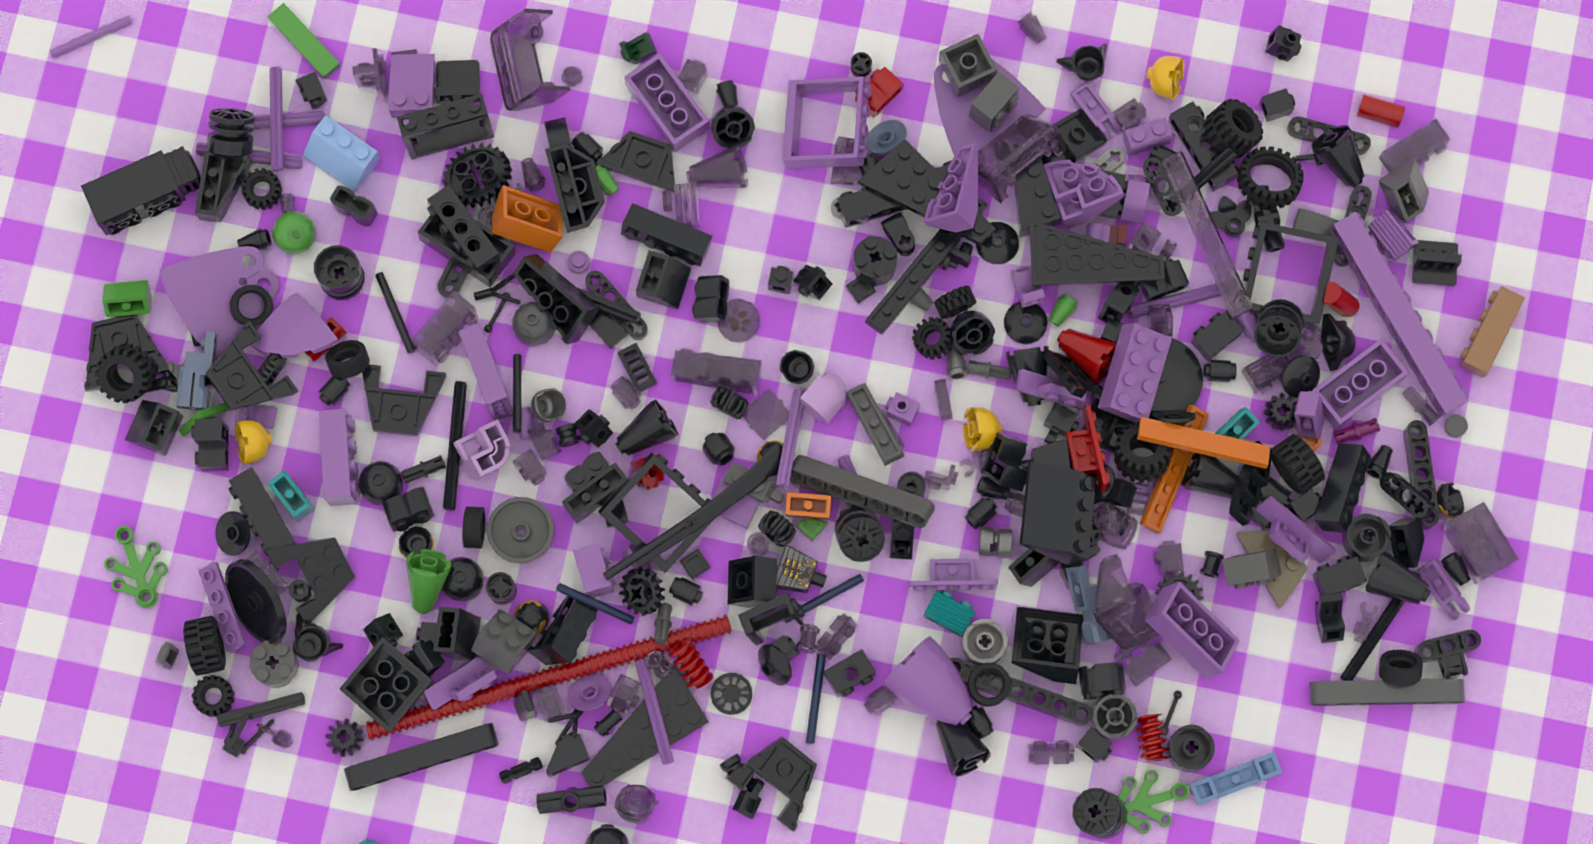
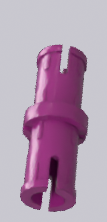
M1373 418L1359 424L1355 422L1350 427L1333 431L1334 438L1337 439L1336 443L1339 444L1352 439L1360 440L1362 436L1379 432L1380 427L1376 423L1377 419Z

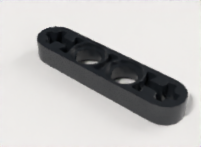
M1297 116L1290 120L1287 131L1294 138L1313 143L1317 139L1313 135L1314 128H1321L1326 135L1333 133L1331 129L1337 126ZM1296 123H1300V127L1303 128L1299 132H1296L1295 127H1293ZM1308 125H1310L1311 127L1308 131V135H1306L1305 133L1307 130L1305 129H1307ZM1352 131L1355 142H1358L1360 139L1366 145L1360 149L1358 144L1355 143L1358 154H1365L1371 146L1370 138L1364 133Z
M1360 185L1354 188L1350 195L1344 218L1348 217L1351 211H1357L1365 221L1372 197L1371 190L1368 187ZM1361 191L1364 192L1363 196L1366 198H1364L1361 201L1360 206H1358L1356 204L1358 202L1359 196L1356 194H1359V192ZM1337 244L1334 263L1340 267H1345L1349 265L1347 259L1341 260V256L1338 254H1341L1342 251Z
M591 271L587 274L585 279L586 286L591 293L604 297L605 293L613 292L616 295L613 302L633 309L601 272ZM592 277L595 279L600 278L599 283L604 288L600 294L597 293L600 291V288L596 284L590 285ZM613 316L634 340H642L646 337L648 328L641 317L640 321L635 323V325L638 327L643 326L641 328L642 333L636 332L634 334V327L629 321Z

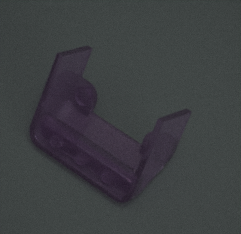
M524 8L491 33L490 44L505 108L509 111H519L550 104L571 91L569 86H555L552 82L543 83L535 45L543 37L541 22L553 14L552 10Z

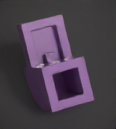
M1129 174L1121 220L1142 224L1150 183L1147 177Z
M1031 265L1012 270L1013 283L1022 308L1043 302L1045 297L1043 288L1041 286H1032Z

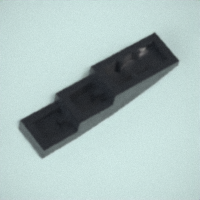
M1270 453L1269 464L1266 469L1243 464L1231 498L1229 514L1242 526L1250 523L1251 509L1259 504L1261 488L1268 485L1271 465Z

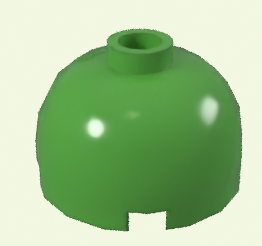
M288 211L275 220L272 227V238L276 246L283 252L301 254L313 245L316 238V228L313 221L305 213Z

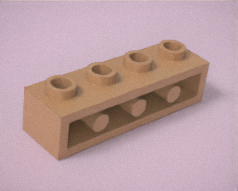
M1503 286L1497 291L1493 290L1488 299V302L1491 303L1488 310L1484 309L1478 319L1481 322L1479 328H1474L1469 337V340L1472 341L1469 348L1465 347L1460 355V359H1462L1460 367L1482 378L1488 374L1525 297Z

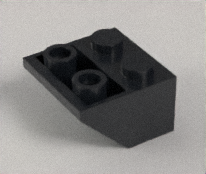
M649 250L636 288V296L644 300L679 309L691 268L670 256Z
M142 400L125 441L166 456L183 419V415L178 410L163 404Z

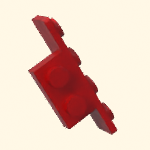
M1086 404L1083 410L1086 430L1066 432L1068 450L1073 470H1079L1086 474L1096 473L1100 492H1105L1107 484H1110V475L1104 469L1105 453L1100 451L1101 436L1100 432L1095 429V411H1091L1090 404Z

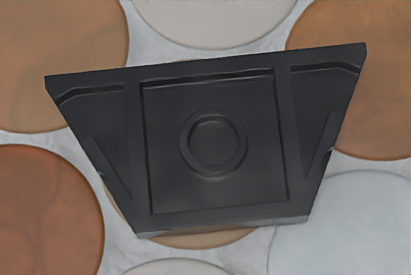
M629 131L622 137L619 143L612 146L610 151L596 162V166L600 164L602 167L605 166L607 170L673 193L676 191L670 144Z

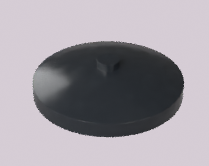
M1174 338L1171 340L1149 419H1153L1152 413L1158 411H1186L1188 405H1195L1202 391L1203 373L1196 355L1189 347Z
M239 559L231 563L226 569L225 584L238 618L245 628L259 641H268L269 644L280 640L286 633L287 621L282 601L274 585L267 575L253 562L247 559Z

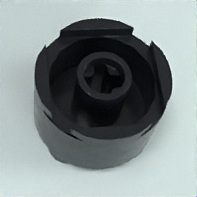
M866 237L856 246L853 255L852 266L856 278L864 285L871 286L889 282L895 273L897 250L884 238Z
M1368 513L1358 515L1352 520L1347 533L1342 535L1344 549L1352 558L1357 556L1359 562H1370L1379 558L1386 551L1390 543L1391 530L1389 525L1379 516ZM1363 536H1370L1371 539L1369 541L1364 540Z
M1123 663L1094 664L1092 668L1088 669L1087 666L1079 667L1081 695H1083L1084 700L1097 699V697L1104 696L1103 694H1125L1126 685Z
M1185 725L1172 734L1167 743L1169 761L1173 767L1183 772L1201 770L1211 761L1215 752L1212 736L1198 725ZM1189 743L1196 749L1192 754H1190L1189 750H1186Z

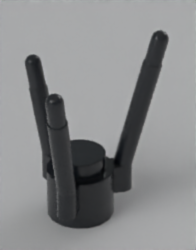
M247 712L235 734L233 733L237 723L231 725L222 749L235 757H238L240 753L244 755L248 748L275 720L271 719L243 745L244 740L239 736L250 716V713Z

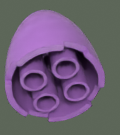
M930 636L916 646L884 680V684L894 695L930 718L948 724L958 725L961 723L964 725L972 717L970 714L972 710L970 698L957 668L941 646Z

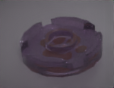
M729 300L727 302L725 321L717 322L718 329L723 337L731 342L740 343L748 341L759 330V311L754 304L746 300Z

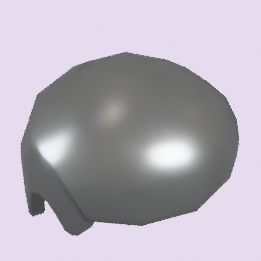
M544 389L538 391L533 396L531 410L536 419L542 422H552L563 417L566 411V400L557 389Z

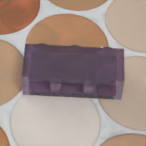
M1434 119L1384 150L1379 159L1389 173L1412 157L1416 158L1418 166H1422L1430 160L1429 156L1432 154L1439 155L1443 153L1451 139L1438 120Z

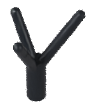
M512 273L492 288L474 292L475 300L497 297L520 304V300L496 292L507 285L515 275Z
M574 709L572 713L548 719V722L552 723L570 718L556 740L555 745H557L558 741L562 740V736L568 732L572 724V736H577L578 719L584 711Z

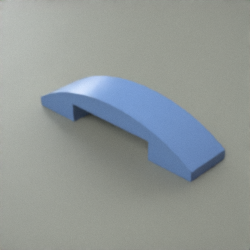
M1272 752L1219 774L1191 783L1190 787L1197 804L1201 805L1283 772L1275 753Z

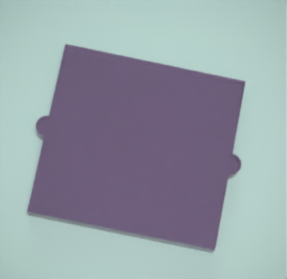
M768 389L747 406V410L742 416L749 423V428L754 429L764 441L788 421L789 411L783 405V400H779Z

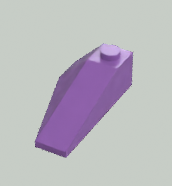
M977 143L958 148L947 169L949 174L946 180L940 182L937 187L940 190L935 199H931L928 204L923 222L925 225L952 232H960L974 227L978 211Z

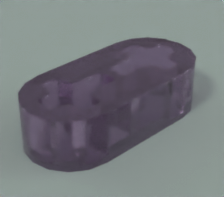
M935 380L934 388L941 421L953 419L946 380Z

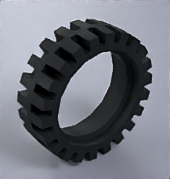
M1264 146L1260 147V150L1256 148L1253 149L1252 153L1249 152L1244 157L1237 176L1238 188L1242 189L1241 194L1243 196L1247 195L1249 202L1255 200L1254 205L1256 206L1262 203V208L1267 209L1268 205H1270L1271 209H1276L1277 206L1281 209L1295 201L1303 184L1304 172L1301 170V164L1296 163L1297 159L1294 156L1290 158L1291 153L1286 151L1283 154V149L1281 148L1274 151L1272 146H1269L1268 150ZM1262 164L1273 165L1288 175L1291 185L1285 190L1269 191L1253 181L1250 170L1254 166Z

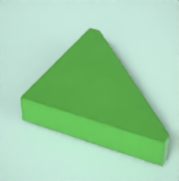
M225 402L197 412L178 431L181 436L185 437L191 432V426L195 425V419H215L214 416L230 411Z

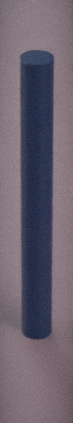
M858 574L801 605L804 613L864 582L861 574ZM792 616L784 619L785 623L794 620Z
M559 583L556 587V591L630 625L634 622V616L569 586Z
M817 654L806 735V743L809 744L815 743L826 655Z

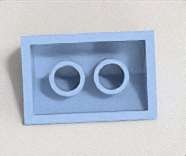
M326 115L312 132L303 153L304 158L353 192L357 191L381 159L378 151Z

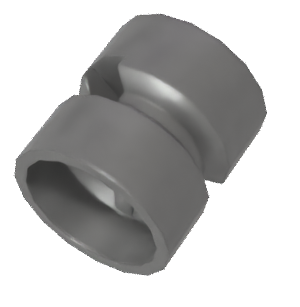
M981 527L979 556H992L995 553L997 557L1010 558L1012 529L1000 528L998 531H995L994 528Z

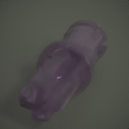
M1413 386L1407 387L1402 392L1403 396L1415 408L1414 412L1417 411L1429 426L1440 418L1427 403L1428 400H1424Z

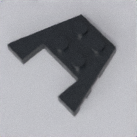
M137 315L118 316L92 323L89 360L86 368L87 377L84 385L86 392L101 389V386L96 385L95 382L98 377L94 376L97 370L96 364L104 354L120 344H133V348L138 345L142 347V352L146 350L149 353L147 355L148 358H153L154 360L152 366H156V371L153 374L158 375L170 372L168 364Z
M250 321L245 324L243 329L205 374L230 411L298 393V389L288 375L267 386L245 355L243 350L261 338Z
M1049 349L1046 351L1043 357L1048 363L1047 366L1055 372L1071 395L1082 398L1087 391H1090L1100 401L1103 391L1101 385L1093 383L1089 379L1090 377L1069 357Z
M369 364L362 372L373 431L418 436L446 380L447 374L444 372L426 371L423 393L379 388L382 367Z
M335 537L265 549L274 568L296 558L315 595V598L295 608L297 613L301 614L306 624L311 623L355 578Z
M779 737L726 775L725 779L737 789L743 791L755 773L762 777L789 799V802L776 819L794 832L797 828V820L802 812L803 802L806 793L809 791L817 764L784 737Z

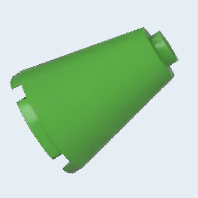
M423 549L421 554L411 552L407 556L406 567L412 608L421 614L428 613L434 609L451 569L450 559L447 561L445 559L446 555L435 550Z

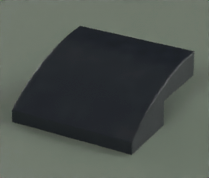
M1095 398L1091 411H1095L1096 414L1095 429L1100 432L1101 444L1099 446L1101 449L1115 453L1118 434L1121 435V430L1123 428L1128 429L1130 424L1135 426V422L1099 409L1100 401ZM1085 423L1083 425L1082 430H1086Z

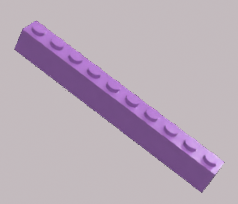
M1355 212L1333 224L1329 231L1333 237L1339 238L1338 246L1439 416L1442 417L1468 401L1466 398L1467 393L1455 380L1456 375L1453 369L1446 365L1441 349L1436 348L1433 343L1431 332L1425 329L1421 323L1422 317L1411 306L1409 295L1407 292L1402 291L1399 286V278L1389 269L1387 258L1384 254H1380L1377 249L1375 238L1369 235L1365 229V221L1361 216L1358 217Z

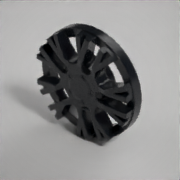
M726 673L714 681L710 692L711 700L715 708L727 715L739 714L750 705L752 688L749 681L742 675ZM729 677V685H725L722 679ZM733 677H737L736 685L732 684ZM741 680L744 681L746 686L738 688L739 682ZM719 683L725 688L722 690L718 688L716 685ZM749 690V694H740V691ZM714 691H720L722 696L714 698ZM740 697L748 699L745 705L739 702ZM724 698L725 701L719 706L717 703ZM737 702L740 709L736 710L733 703ZM726 703H731V711L724 710Z

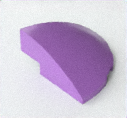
M1059 160L1044 164L1066 229L1097 216L1125 196L1117 180L1112 175L1109 176L1101 171L1100 167L1089 162L1084 164L1072 163L1071 160Z
M296 292L276 308L257 330L261 336L260 340L250 346L268 356L271 353L280 354L282 358H297L302 352L311 350L313 353H317L333 346L339 341L316 311Z

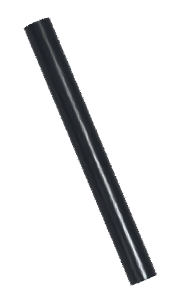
M383 272L377 273L375 277L408 354H411L416 350Z
M514 354L513 432L520 433L522 416V355Z

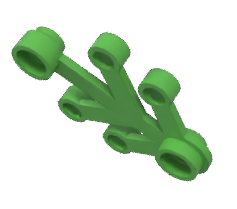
M120 526L115 531V539L120 544H123L131 568L119 563L113 557L107 558L104 566L108 571H117L135 579L138 588L126 584L121 578H115L111 586L116 592L123 591L134 596L136 603L140 607L151 608L158 600V594L155 589L161 577L167 574L168 567L163 562H157L153 567L154 573L148 584L146 583L145 575L154 556L160 553L161 547L157 542H149L146 546L147 551L141 563H139L132 543L134 539L133 531L127 526ZM129 533L128 539L123 540L122 534ZM152 545H157L155 552H150ZM110 561H115L113 568L108 567ZM163 565L164 571L158 573V566ZM121 581L122 587L119 589L115 588L116 582ZM150 594V600L144 601V595Z
M1149 770L1144 775V782L1134 801L1125 803L1130 791L1137 785L1134 777H1126L1123 780V788L1118 796L1125 803L1127 811L1138 810L1158 821L1161 827H1168L1172 823V817L1150 806L1171 799L1183 801L1190 793L1189 787L1185 783L1179 782L1174 784L1169 791L1146 797L1152 785L1158 780L1157 772ZM1148 773H1153L1155 775L1154 781L1148 780ZM1128 779L1134 782V786L1131 788L1126 786V780ZM1177 788L1183 790L1182 796L1176 795L1175 791ZM1127 813L1126 823L1136 827L1139 833L1145 834L1150 830L1151 825L1147 820H1139ZM1163 816L1168 817V824H1163L1161 822V818ZM1140 823L1147 824L1148 828L1146 831L1140 829Z

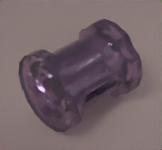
M803 624L800 626L801 639L797 643V649L804 653H814L817 649L815 642L820 629L812 624Z
M653 651L647 655L645 665L649 669H653L654 674L659 679H665L672 673V663L669 660H665L664 655L660 651Z

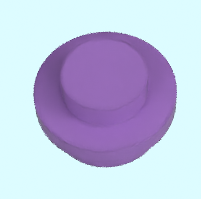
M575 251L570 254L568 266L573 272L581 273L589 267L590 260L586 253Z

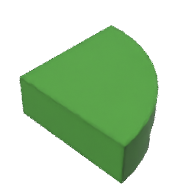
M818 519L803 520L796 525L811 541L827 526L825 522Z

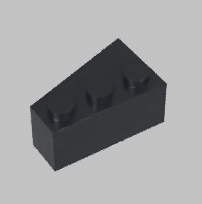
M205 151L195 210L199 220L222 222L243 182L244 176L247 175L253 164L248 155L227 156Z
M566 596L552 615L554 621L547 630L545 628L539 633L542 635L541 639L535 647L530 645L527 651L545 665L571 663L577 655L580 643L587 636L586 632L590 624L596 619L598 610Z

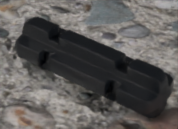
M535 757L530 759V762L525 761L511 767V770L501 771L499 777L502 783L505 784L512 781L511 779L513 778L518 779L532 773V770H540L543 768L540 758Z

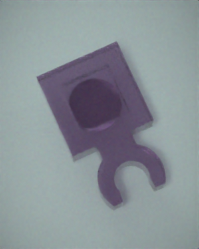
M989 449L975 451L971 454L973 460L964 459L959 463L960 467L963 465L970 466V470L964 473L965 477L971 476L976 469L982 474L981 470Z

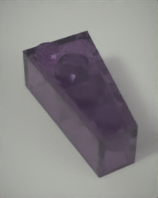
M682 348L680 351L675 350L670 376L672 381L712 388L723 386L735 392L758 395L762 360L721 356L708 352L695 353L693 350Z

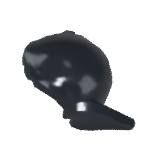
M1104 43L1099 47L1091 45L1082 46L1076 49L1071 54V57L1059 58L1056 61L1067 70L1074 72L1081 80L1093 81L1104 73L1107 44Z
M300 613L296 615L293 651L306 662H314L321 656H326L343 648L344 645L342 643L331 642L329 633L323 627L315 623L306 624Z

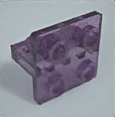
M372 48L374 64L359 63L357 66H353V76L358 88L376 86L379 98L383 102L386 101L385 95L389 94L388 83L385 80V75H383L387 74L386 62L384 61L383 54H379L377 48Z

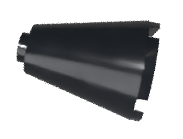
M1348 125L1334 127L1331 129L1333 133L1329 135L1323 133L1312 143L1313 153L1345 186L1356 187L1362 183L1365 174L1352 130Z
M1043 346L1044 351H1041L1040 347L1015 350L1013 351L1014 355H1011L1010 351L1005 352L1016 385L1018 371L1021 369L1047 376L1048 363L1043 355L1049 349V346ZM1019 391L1023 403L1028 402V406L1041 405V400H1045Z
M656 399L652 402L650 401L617 436L618 442L615 444L621 454L626 453L629 456L672 440L679 435L673 421L669 420L666 415L667 412Z
M1194 453L1191 457L1194 461L1187 467L1181 485L1187 490L1231 499L1238 475L1216 457Z
M1383 552L1377 561L1379 563L1371 572L1365 591L1418 605L1421 601L1426 602L1431 592L1428 589L1429 584L1391 554Z
M941 721L936 722L937 731L952 776L955 774L956 777L968 774L978 768L976 765L982 760L985 763L991 757L990 750L966 724L962 725L959 723L958 725H953Z

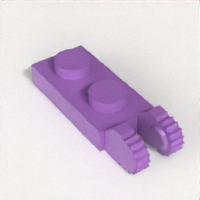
M1089 81L1070 93L1072 99L1106 141L1111 139L1110 133L1103 125L1107 120L1117 134L1122 131L1120 125L1113 117L1114 114Z
M1437 557L1417 569L1421 578L1429 584L1428 588L1439 605L1445 609L1450 618L1453 620L1459 618V613L1454 605L1450 603L1452 600L1456 602L1464 613L1470 611L1467 601L1461 596V592Z

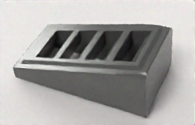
M165 642L160 648L155 664L169 670L172 669L179 649L173 644Z

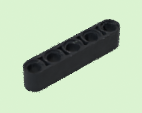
M1414 420L1404 429L1403 437L1410 484L1419 492L1427 493L1429 500L1433 504L1432 523H1427L1423 518H1420L1423 530H1428L1438 523L1439 508L1427 427L1424 422ZM1410 428H1417L1420 436L1412 435ZM1413 450H1421L1423 458L1416 457ZM1418 470L1426 474L1425 480L1417 477L1416 472ZM1416 502L1414 503L1415 505H1418L1421 508L1420 512L1424 511V509L1422 508L1423 504H1417Z

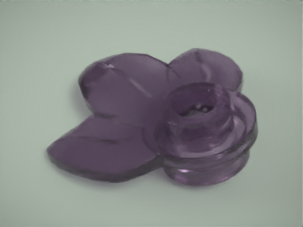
M1311 322L1304 323L1299 345L1293 353L1289 354L1291 360L1300 355H1309L1316 360L1320 357L1323 345L1319 340L1320 329L1316 324ZM1311 331L1313 336L1307 337L1305 332Z
M264 724L256 725L259 727L258 731L267 732L273 736L271 741L279 747L287 749L294 742L291 739L292 735L283 729L276 731Z

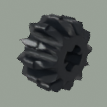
M719 386L714 391L710 401L712 407L735 419H741L749 404L747 399L723 386Z
M1280 393L1279 399L1273 395L1271 397L1272 402L1267 401L1265 403L1268 409H1265L1263 414L1269 416L1265 420L1266 423L1274 422L1272 429H1275L1277 425H1280L1281 431H1284L1286 426L1289 429L1294 427L1293 422L1296 423L1294 413L1297 401L1291 402L1292 395H1289L1287 399H1285L1284 393ZM1280 408L1284 409L1283 412H1287L1284 416L1280 415L1281 412L1278 413Z
M770 510L761 518L758 525L761 533L771 543L773 542L780 547H785V545L789 544L796 534L794 525L776 511Z
M345 719L343 726L339 720H336V729L331 725L329 726L333 734H326L325 737L332 739V741H329L326 745L329 748L334 746L332 749L333 754H337L340 751V756L345 757L347 750L349 755L353 756L352 748L361 750L357 742H364V738L357 737L363 733L361 728L356 729L358 723L354 721L350 725L349 719ZM343 733L350 737L349 741L346 740L347 743H343L340 740V736H344Z

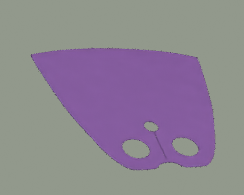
M993 59L992 61L998 70L997 73L1000 72L1019 87V98L1011 113L1006 112L1002 117L1004 120L997 129L993 127L990 132L986 131L969 117L972 102L989 83L957 97L951 83H947L942 79V73L944 72L942 66L939 65L934 71V87L939 113L954 155L959 147L972 143L978 144V154L987 151L1025 129L1046 109L1019 80Z
M245 246L214 251L160 269L164 287L175 310L197 342L201 345L202 337H206V331L215 332L218 335L216 360L245 326L237 322L230 312L229 303L232 295L237 289L245 286L240 285L239 280L245 278L247 279L246 285H257L259 279L267 278L271 283L268 292L272 301L278 292V279L273 272L265 268L264 257L255 247ZM246 255H252L256 259V265L251 269L243 266L242 259ZM246 293L239 300V311L247 318H256L263 312L264 301L256 293Z

